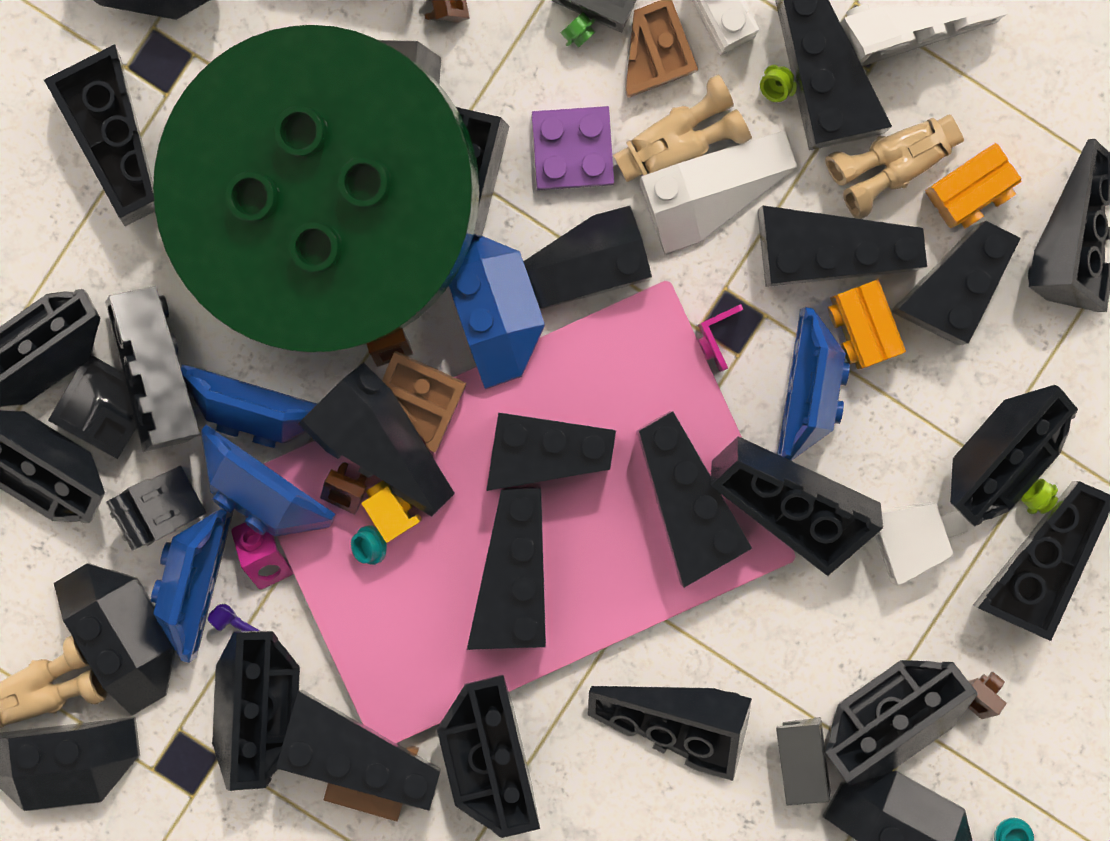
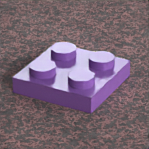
M609 106L532 111L537 190L614 185Z

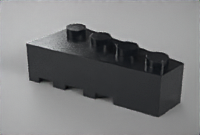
M775 0L790 69L795 76L794 81L797 83L796 95L809 151L887 132L892 125L830 1Z
M114 44L44 79L124 226L126 227L155 212L153 180L121 56L116 45Z
M1072 481L1058 498L1053 509L1045 514L975 601L973 606L1052 641L1110 513V494L1083 482Z

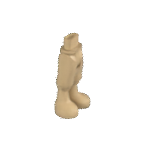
M719 74L708 80L707 94L698 104L692 108L687 106L672 108L669 115L651 125L631 141L626 142L628 147L613 155L627 182L640 175L644 176L703 156L707 153L709 145L712 143L730 139L742 144L752 139L750 131L737 109L726 114L721 120L703 130H693L703 120L734 107L730 92Z
M949 114L939 120L930 118L926 122L905 128L887 137L878 136L871 144L869 151L859 155L850 156L844 152H833L826 156L825 162L831 177L840 186L846 185L876 166L885 165L881 173L844 190V201L850 213L856 219H863L871 213L873 201L881 192L888 187L890 189L906 188L910 183L909 181L928 170L945 156L950 155L952 152L951 148L962 143L964 138L954 118Z
M72 636L64 640L63 654L55 660H32L28 667L0 682V728L44 713L55 714L66 704L67 699L82 696L90 704H98L106 699L107 692L101 686L92 669L66 682L52 683L60 675L89 665Z

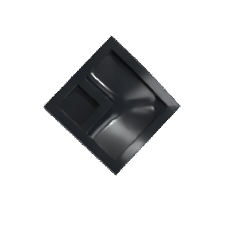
M90 355V359L78 367L48 421L118 459L137 428L123 372Z

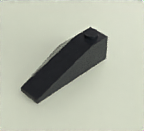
M630 205L591 216L523 261L540 310L649 281L652 278L643 240Z
M364 362L343 378L298 423L327 453L337 459L343 455L360 466L358 472L368 478L375 475L390 484L392 493L431 517L455 494L392 390Z
M591 686L588 699V716L627 736L639 734L654 743L652 748L663 754L669 749L685 757V765L694 770L733 781L748 726L752 698L716 688Z

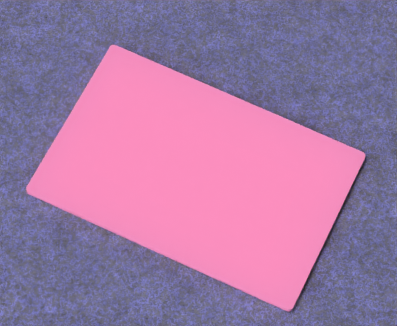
M668 281L660 282L540 337L520 378L485 389L477 367L455 376V378L466 382V387L436 453L429 450L455 494L432 517L415 506L408 510L411 517L419 514L422 521L387 542L386 556L380 563L375 565L361 563L352 553L351 539L357 534L358 530L369 525L376 527L363 505L360 504L354 515L320 498L324 481L331 469L338 471L339 466L346 462L349 465L345 476L356 480L361 474L358 472L359 465L343 455L339 459L327 453L316 441H312L264 463L265 466L336 514L329 528L277 536L363 725L373 729L394 743H398L440 724L466 683L504 675L508 691L510 692L790 564L795 559V553L792 548L722 495L752 549L685 588L680 584L637 430L669 411H673L710 476L712 460L738 436L742 438L674 287ZM498 412L616 430L610 470L506 487H541L546 647L467 650L502 489L487 491ZM372 475L370 478L367 477L365 482L366 490L382 480L375 475ZM366 490L362 502L369 498V496L366 493Z

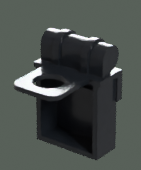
M181 465L151 480L146 479L133 485L120 495L106 502L111 511L112 519L116 520L123 533V540L127 541L132 551L144 545L149 546L176 531V529L206 514Z

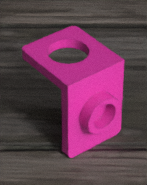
M741 304L698 324L703 336L698 339L705 358L707 361L713 358L720 372L728 369V366L709 326L744 310Z
M245 522L232 528L231 533L241 568L258 589H264L293 575L291 566L278 551L273 535L267 531L264 535H261L246 525ZM267 565L279 566L278 571L272 575L262 576L258 574L259 570Z

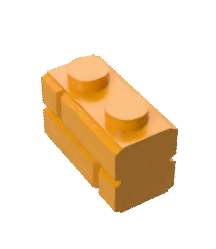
M994 143L927 188L925 193L935 208L938 209L939 214L948 227L953 228L961 223L963 228L966 229L984 217L981 212L982 208L991 202L998 207L1015 196L1016 193L1013 187L1022 181L1000 146Z
M879 279L830 297L832 305L827 307L829 317L835 328H842L846 341L841 343V347L846 353L845 358L848 363H855L857 369H863L906 352Z

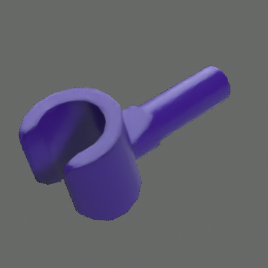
M227 604L217 605L207 618L209 623L218 631H222L229 623L241 631H260L237 617L234 610Z

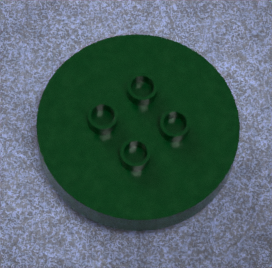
M323 25L289 26L269 30L232 46L213 59L186 87L172 109L158 145L154 166V208L165 251L176 273L196 300L215 318L232 330L268 346L300 352H329L362 346L383 339L418 319L440 298L457 275L474 235L479 205V177L472 142L457 108L436 80L419 64L393 47L371 36L353 30Z

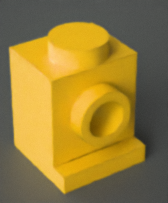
M382 480L366 490L369 498L361 504L386 543L422 521L419 514L411 517L408 510L413 508L412 504L392 493L390 485Z

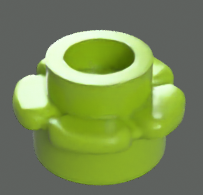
M777 65L768 66L764 70L765 76L760 81V89L768 100L782 102L788 96H793L796 93L797 83L794 81L795 76L791 70L786 67H778Z
M1038 479L1022 496L1021 501L1028 507L1027 512L1029 514H1036L1038 511L1041 514H1045L1056 505L1058 501L1056 496L1058 488L1055 484H1049L1044 479Z

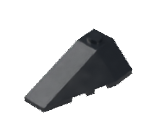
M1096 139L1087 140L1034 250L1033 262L1028 270V287L1047 301L1095 312H1107L1110 295V263H1105V240H1110V227H1108V220L1105 215V206L1110 204V152Z

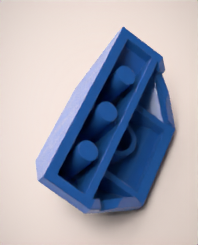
M473 236L467 255L457 275L450 283L449 289L484 388L488 389L522 377L544 330L545 322L520 251L484 236L481 238Z
M805 307L800 309L777 451L778 455L790 461L834 430L835 423L840 424L844 408V402L838 400L840 386H846L850 371V363L844 362L846 353L813 308Z
M182 365L181 367L183 379L206 421L217 424L215 431L238 437L239 431L254 435L252 442L275 448L276 442L287 443L306 433L298 423L317 403L193 366Z
M207 424L202 428L201 439L210 492L214 495L212 500L219 507L229 513L235 509L247 517L244 521L246 525L261 535H264L267 531L276 537L324 529L331 526L336 515L334 512L285 480Z
M219 509L172 537L171 543L166 542L164 545L160 564L165 565L162 580L157 579L154 584L151 602L156 603L153 614L183 662L190 663L197 658L234 510L229 513L224 509Z

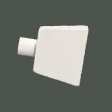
M924 502L881 509L883 529L875 537L890 581L900 585L951 558L953 551L948 538L965 533L968 529L965 518L958 510L940 516L935 503Z

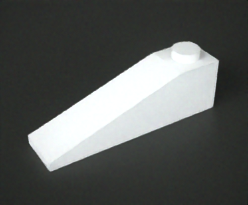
M864 4L846 12L847 17L841 21V25L861 65L865 66L997 23L1008 13L1005 6H878L870 9L868 4Z
M785 130L641 176L639 184L664 255L703 241L797 167Z

